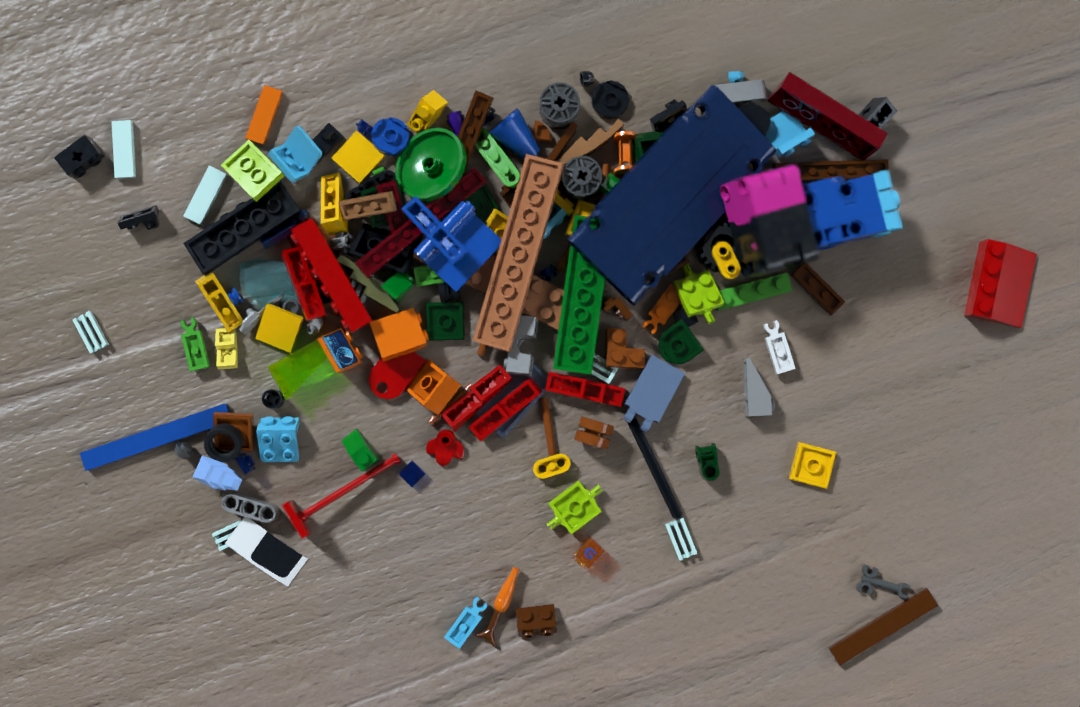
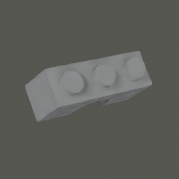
M522 315L520 317L511 352L508 351V358L505 357L504 369H506L509 375L532 377L534 358L532 355L521 353L520 346L526 339L537 338L539 321L536 317Z

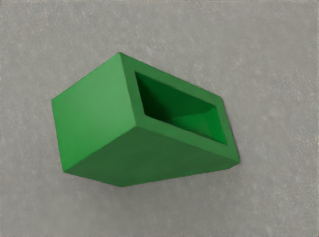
M396 273L381 287L396 301L401 302L415 285L411 283L414 279L407 273L404 275Z
M355 429L341 440L349 456L361 472L380 459L358 429Z

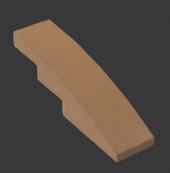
M618 119L606 133L599 128L587 141L580 137L557 162L563 163L565 166L574 157L589 156L609 142L615 133L622 130L624 123Z

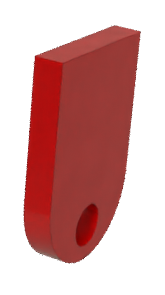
M411 352L385 362L380 358L370 372L369 386L373 393L380 398H396L405 391L426 360L416 352ZM381 382H385L388 386V390L385 393H380L377 389L378 384Z

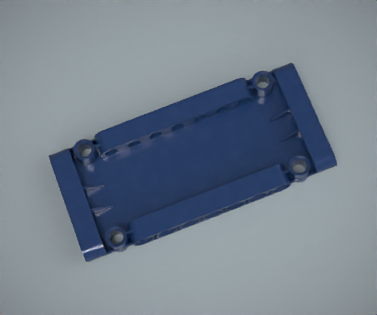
M711 85L687 109L686 113L681 114L600 200L594 207V211L584 219L583 223L567 241L629 303L635 306L652 287L658 284L661 277L666 276L726 211L720 193L721 185L759 174L762 167L776 153V149L717 86ZM696 107L701 110V116L695 113ZM749 163L753 165L752 172L748 168ZM591 219L596 220V229L590 227ZM646 274H650L651 276V282L649 284H647L645 281Z

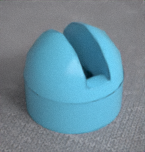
M728 72L730 83H735V80L743 82L744 72Z

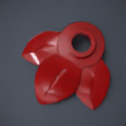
M444 429L437 434L436 438L431 439L427 443L426 453L435 454L437 463L444 467L449 464L452 457L463 459L464 448L461 442L455 440L456 438L452 431ZM447 437L449 438V441L444 442L442 438Z

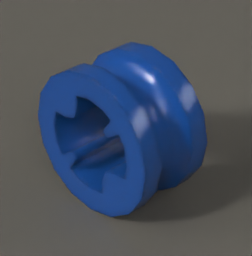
M234 287L231 292H226L235 307L238 302H243Z

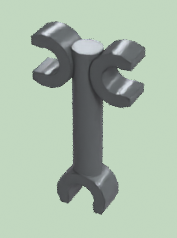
M864 564L862 566L863 575L861 581L856 586V590L861 592L862 587L866 585V593L871 594L873 591L872 585L894 591L902 598L908 597L902 594L901 590L904 587L910 588V585L906 583L894 584L874 578L878 574V569L873 567L872 572L868 573V565Z

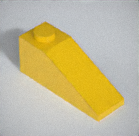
M340 173L321 176V225L329 236L339 232H348V220L343 221L338 203L345 200Z
M212 272L195 280L198 288L228 333L242 325V317Z

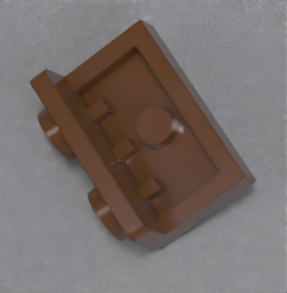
M554 604L516 609L519 637L530 639L535 635L547 637L557 633Z

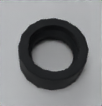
M224 423L215 425L208 432L204 440V449L207 455L219 462L234 460L244 445L240 430L233 425ZM216 434L230 436L235 443L234 449L231 452H223L216 448L213 443V438Z

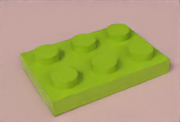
M250 140L246 141L221 164L230 176L256 202L284 177V174Z

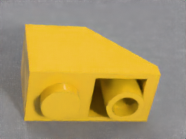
M435 90L431 91L421 98L407 125L417 134L429 129L440 117L448 102Z

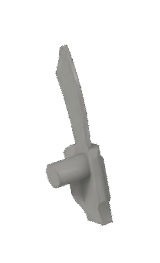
M284 293L279 294L268 303L278 306ZM265 306L259 312L254 311L252 308L246 310L248 316L242 321L241 328L239 329L244 335L261 322Z

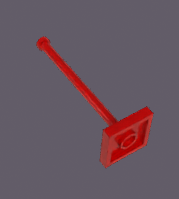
M396 453L392 454L393 457L304 511H299L293 500L284 503L282 507L300 537L303 539L312 533L305 522L307 517L394 464H400L401 462Z

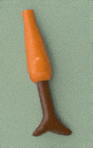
M517 567L512 568L510 575L494 601L495 611L488 628L475 634L478 638H486L493 647H497L494 638L495 628L501 614L508 609L513 595L516 579L520 571Z

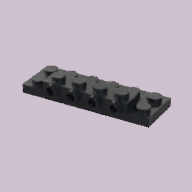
M280 180L257 202L251 197L248 201L238 204L236 209L230 213L223 214L215 223L206 225L204 230L183 244L201 273L206 276L300 214L301 211Z

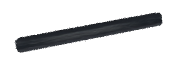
M634 415L632 421L628 423L629 428L674 519L679 518L683 513L644 432L639 429L640 424Z

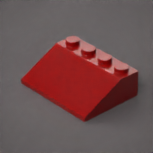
M991 239L979 242L964 316L1021 328L1037 254Z

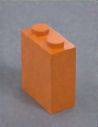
M414 307L369 322L383 362L427 347L426 341L429 338L426 330L421 329L420 323H422L419 312L415 313Z

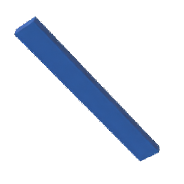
M225 403L81 452L80 456L85 471L212 429L214 427V412L230 413L228 405Z

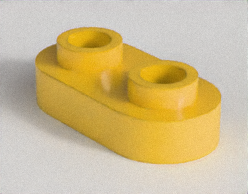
M557 189L554 203L561 207L567 213L566 216L569 217L574 212L572 209L574 205L567 198L563 199L559 195L560 191Z
M719 242L714 245L712 256L721 275L725 279L736 278L740 274L741 267L731 246L726 242ZM720 248L726 250L725 255L720 254ZM728 266H733L734 272H729Z
M558 453L537 460L534 463L533 472L538 478H548L566 472L570 468L571 462L566 454ZM559 459L564 460L563 466L557 465ZM541 465L546 466L545 472L539 471Z

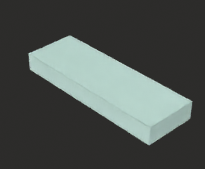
M112 121L115 178H136L133 121Z
M210 165L208 166L184 217L203 225L227 177L226 173Z

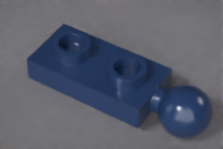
M300 209V214L262 238L260 241L265 249L274 246L279 241L293 234L291 229L295 228L297 224H302L310 219L309 212L305 209Z

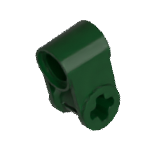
M715 443L704 447L695 446L701 477L708 481L716 480L719 476V466ZM709 466L714 469V475L710 478L705 475V469Z

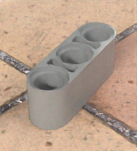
M765 80L715 85L734 105L758 103L767 100Z
M239 493L228 494L223 497L221 502L223 509L228 512L265 523L276 520L280 515V509L277 505ZM230 497L236 500L235 507L230 506ZM248 503L254 505L255 510L253 513L248 511ZM267 508L273 511L272 518L266 516L265 511Z

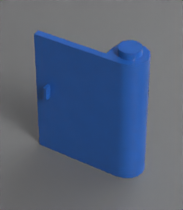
M461 201L441 222L468 251L467 254L453 265L428 238L413 251L455 292L498 250L502 240L476 216L474 212L475 207L468 201L466 203Z

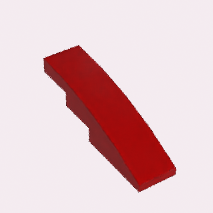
M549 372L545 390L622 407L626 388Z

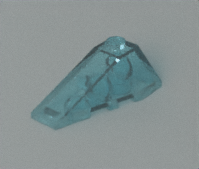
M257 259L243 262L240 265V284L243 299L254 300L295 291L284 262ZM308 265L312 279L315 280L316 285L323 284L320 279L316 280L314 275L312 274L311 269H313V266Z

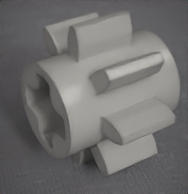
M349 232L336 233L337 238L332 239L333 249L339 255H348L355 242V238Z

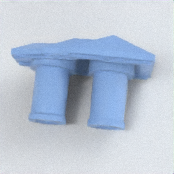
M205 456L201 457L193 474V478L215 490L218 488L224 491L226 489L238 491L242 482L238 474L227 467V464Z

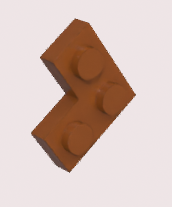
M607 328L605 367L644 369L645 349L626 348V329Z

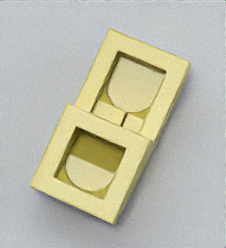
M225 328L216 329V367L218 370L238 368L236 328L229 333Z

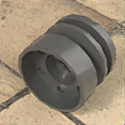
M559 82L545 88L540 97L542 121L548 127L561 130L568 128L571 122H576L580 108V98L577 91L571 85ZM557 101H561L562 107L558 106Z
M586 156L574 157L568 161L562 171L561 184L563 191L575 201L579 199L583 201L590 200L597 194L602 182V171L598 163ZM580 173L582 176L586 175L585 181L578 179Z

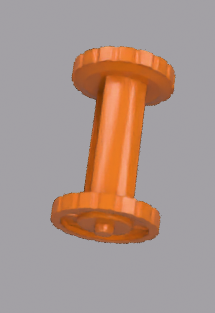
M620 131L613 135V142L619 144V167L613 170V174L617 178H622L633 166V143H635V137L638 135L633 131Z

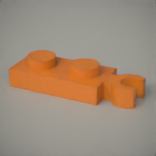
M672 284L667 287L648 313L652 318L643 323V328L647 324L653 326L651 334L657 331L658 323L662 326L666 323L681 302Z

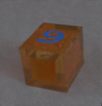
M589 536L574 552L576 556L575 561L582 567L586 565L590 568L603 554L604 549Z

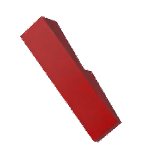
M299 246L283 250L281 256L306 321L324 317L326 313L315 280L312 279L308 264L301 255L303 249Z
M501 365L497 366L470 387L471 391L441 413L442 419L453 432H456L512 380L511 376Z
M530 377L472 423L469 428L481 442L543 391L533 378Z

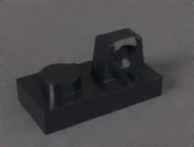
M673 99L665 104L666 110L650 119L652 130L663 132L667 130L681 114L687 112L686 103L683 100L678 102Z
M330 123L313 138V142L322 151V156L317 164L344 137Z
M157 205L121 216L118 221L120 230L125 228L128 230L134 229L141 222L144 223L148 230L159 227L157 217L159 209Z

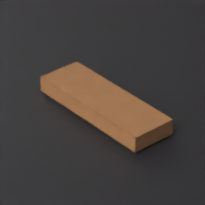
M392 191L338 202L343 221L397 210Z

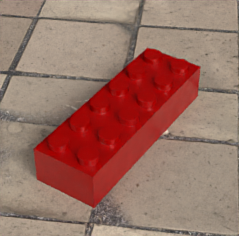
M311 218L291 229L293 232L290 235L297 247L301 246L303 249L301 252L302 257L307 264L310 262L313 266V269H311L312 274L316 280L320 279L322 281V291L326 297L330 296L332 298V308L336 314L340 313L343 320H341V323L345 330L350 329L351 332H354L371 322L369 314L314 220Z

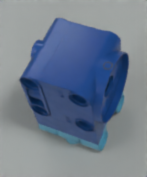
M889 170L847 181L844 176L802 185L819 251L867 238L890 234L891 231L903 228L899 210L894 211L900 207V198L897 191L892 189L893 185Z

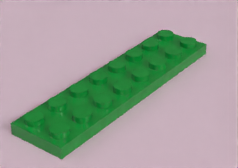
M574 216L572 234L583 223L586 216ZM591 219L590 221V227L592 229H596L597 222L595 219ZM571 244L553 369L592 374L605 278Z

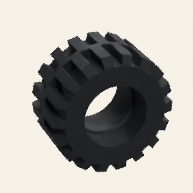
M717 223L711 226L696 245L698 251L696 254L700 258L699 262L705 265L704 268L707 270L711 269V272L720 273L711 251V243L715 238L720 237L728 240L738 260L728 223ZM728 266V271L734 269L733 266Z

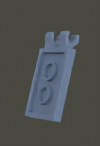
M651 355L624 404L629 408L623 420L630 423L635 413L645 418L639 428L644 432L650 429L652 422L658 424L685 373Z

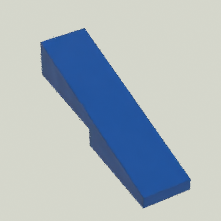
M416 196L401 208L403 213L453 265L468 253L463 245Z

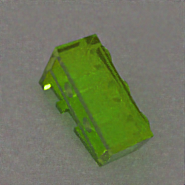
M318 339L267 366L286 401L327 358V355Z

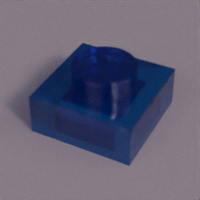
M245 453L235 458L245 475L256 470L254 467L255 462L250 455L247 456Z
M413 460L399 473L411 487L426 474Z

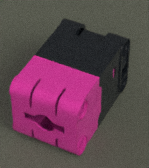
M790 165L721 185V197L726 209L741 273L745 278L767 275L780 271L783 267H794L819 258L820 252L816 243L797 166Z

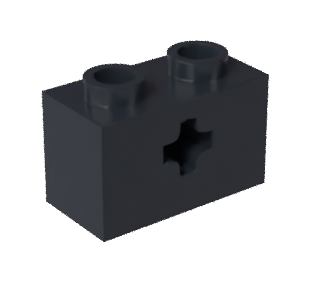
M887 97L873 98L859 115L882 129L894 116L897 109Z
M84 134L54 158L67 176L76 179L84 176L86 170L90 167L97 166L105 155L93 139Z

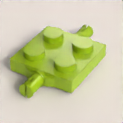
M684 265L682 269L686 277L674 281L673 286L688 317L704 315L708 324H712L716 320L711 311L724 305L723 298L709 270L693 274L690 265Z
M579 480L548 503L554 511L555 518L546 523L547 526L552 530L558 524H561L567 528L570 534H573L602 512L594 498L603 491L598 484L589 491L583 487Z

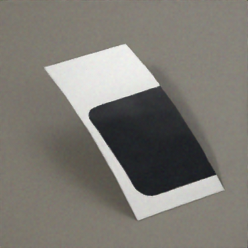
M248 517L242 519L225 542L242 557L287 587L308 560V558L290 548Z

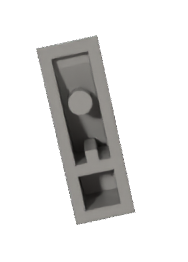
M745 358L743 359L745 416L772 415V411L775 410L774 400H771V395L751 359Z

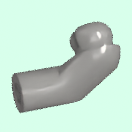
M323 317L314 319L311 325L307 327L309 335L316 336L321 332L325 324Z

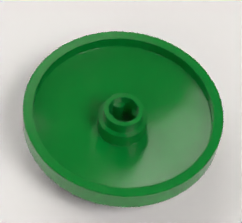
M431 128L418 133L409 140L407 147L399 154L395 175L400 189L413 199L416 196L422 202L433 201L445 196L457 185L464 173L466 166L465 147L453 132L444 128Z

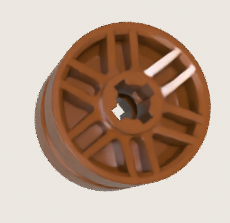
M581 416L578 426L584 428L585 431L577 430L574 440L608 450L610 440L603 437V435L612 436L615 426Z

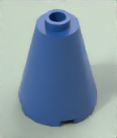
M517 108L489 132L494 139L522 160H525L526 154L539 157L538 152L540 148L523 115Z

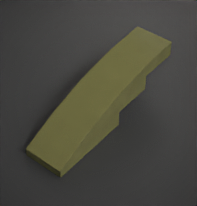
M342 254L339 256L338 263L353 271L350 278L366 287L363 293L365 296L395 313L399 312L391 297L373 277L367 279L354 262Z

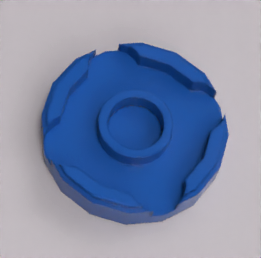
M396 118L381 119L374 125L372 129V143L380 153L397 155L407 147L409 132L407 126L401 120Z

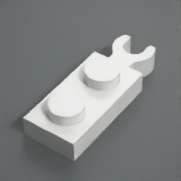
M773 321L774 329L772 330L769 329L767 323L764 324L765 332L769 333V337L764 339L775 373L780 374L796 369L784 332L778 333V321Z

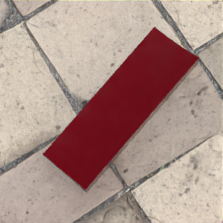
M790 71L767 100L861 160H865L879 150L888 134Z

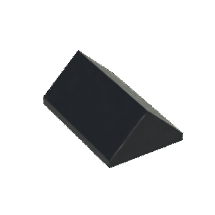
M364 223L349 255L361 259L391 235V233L377 227L372 228L371 225ZM411 243L383 267L404 275L410 270L414 255L413 251L417 248L418 243Z

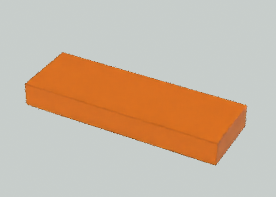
M266 85L263 86L245 137L246 140L265 146L283 95L281 90Z

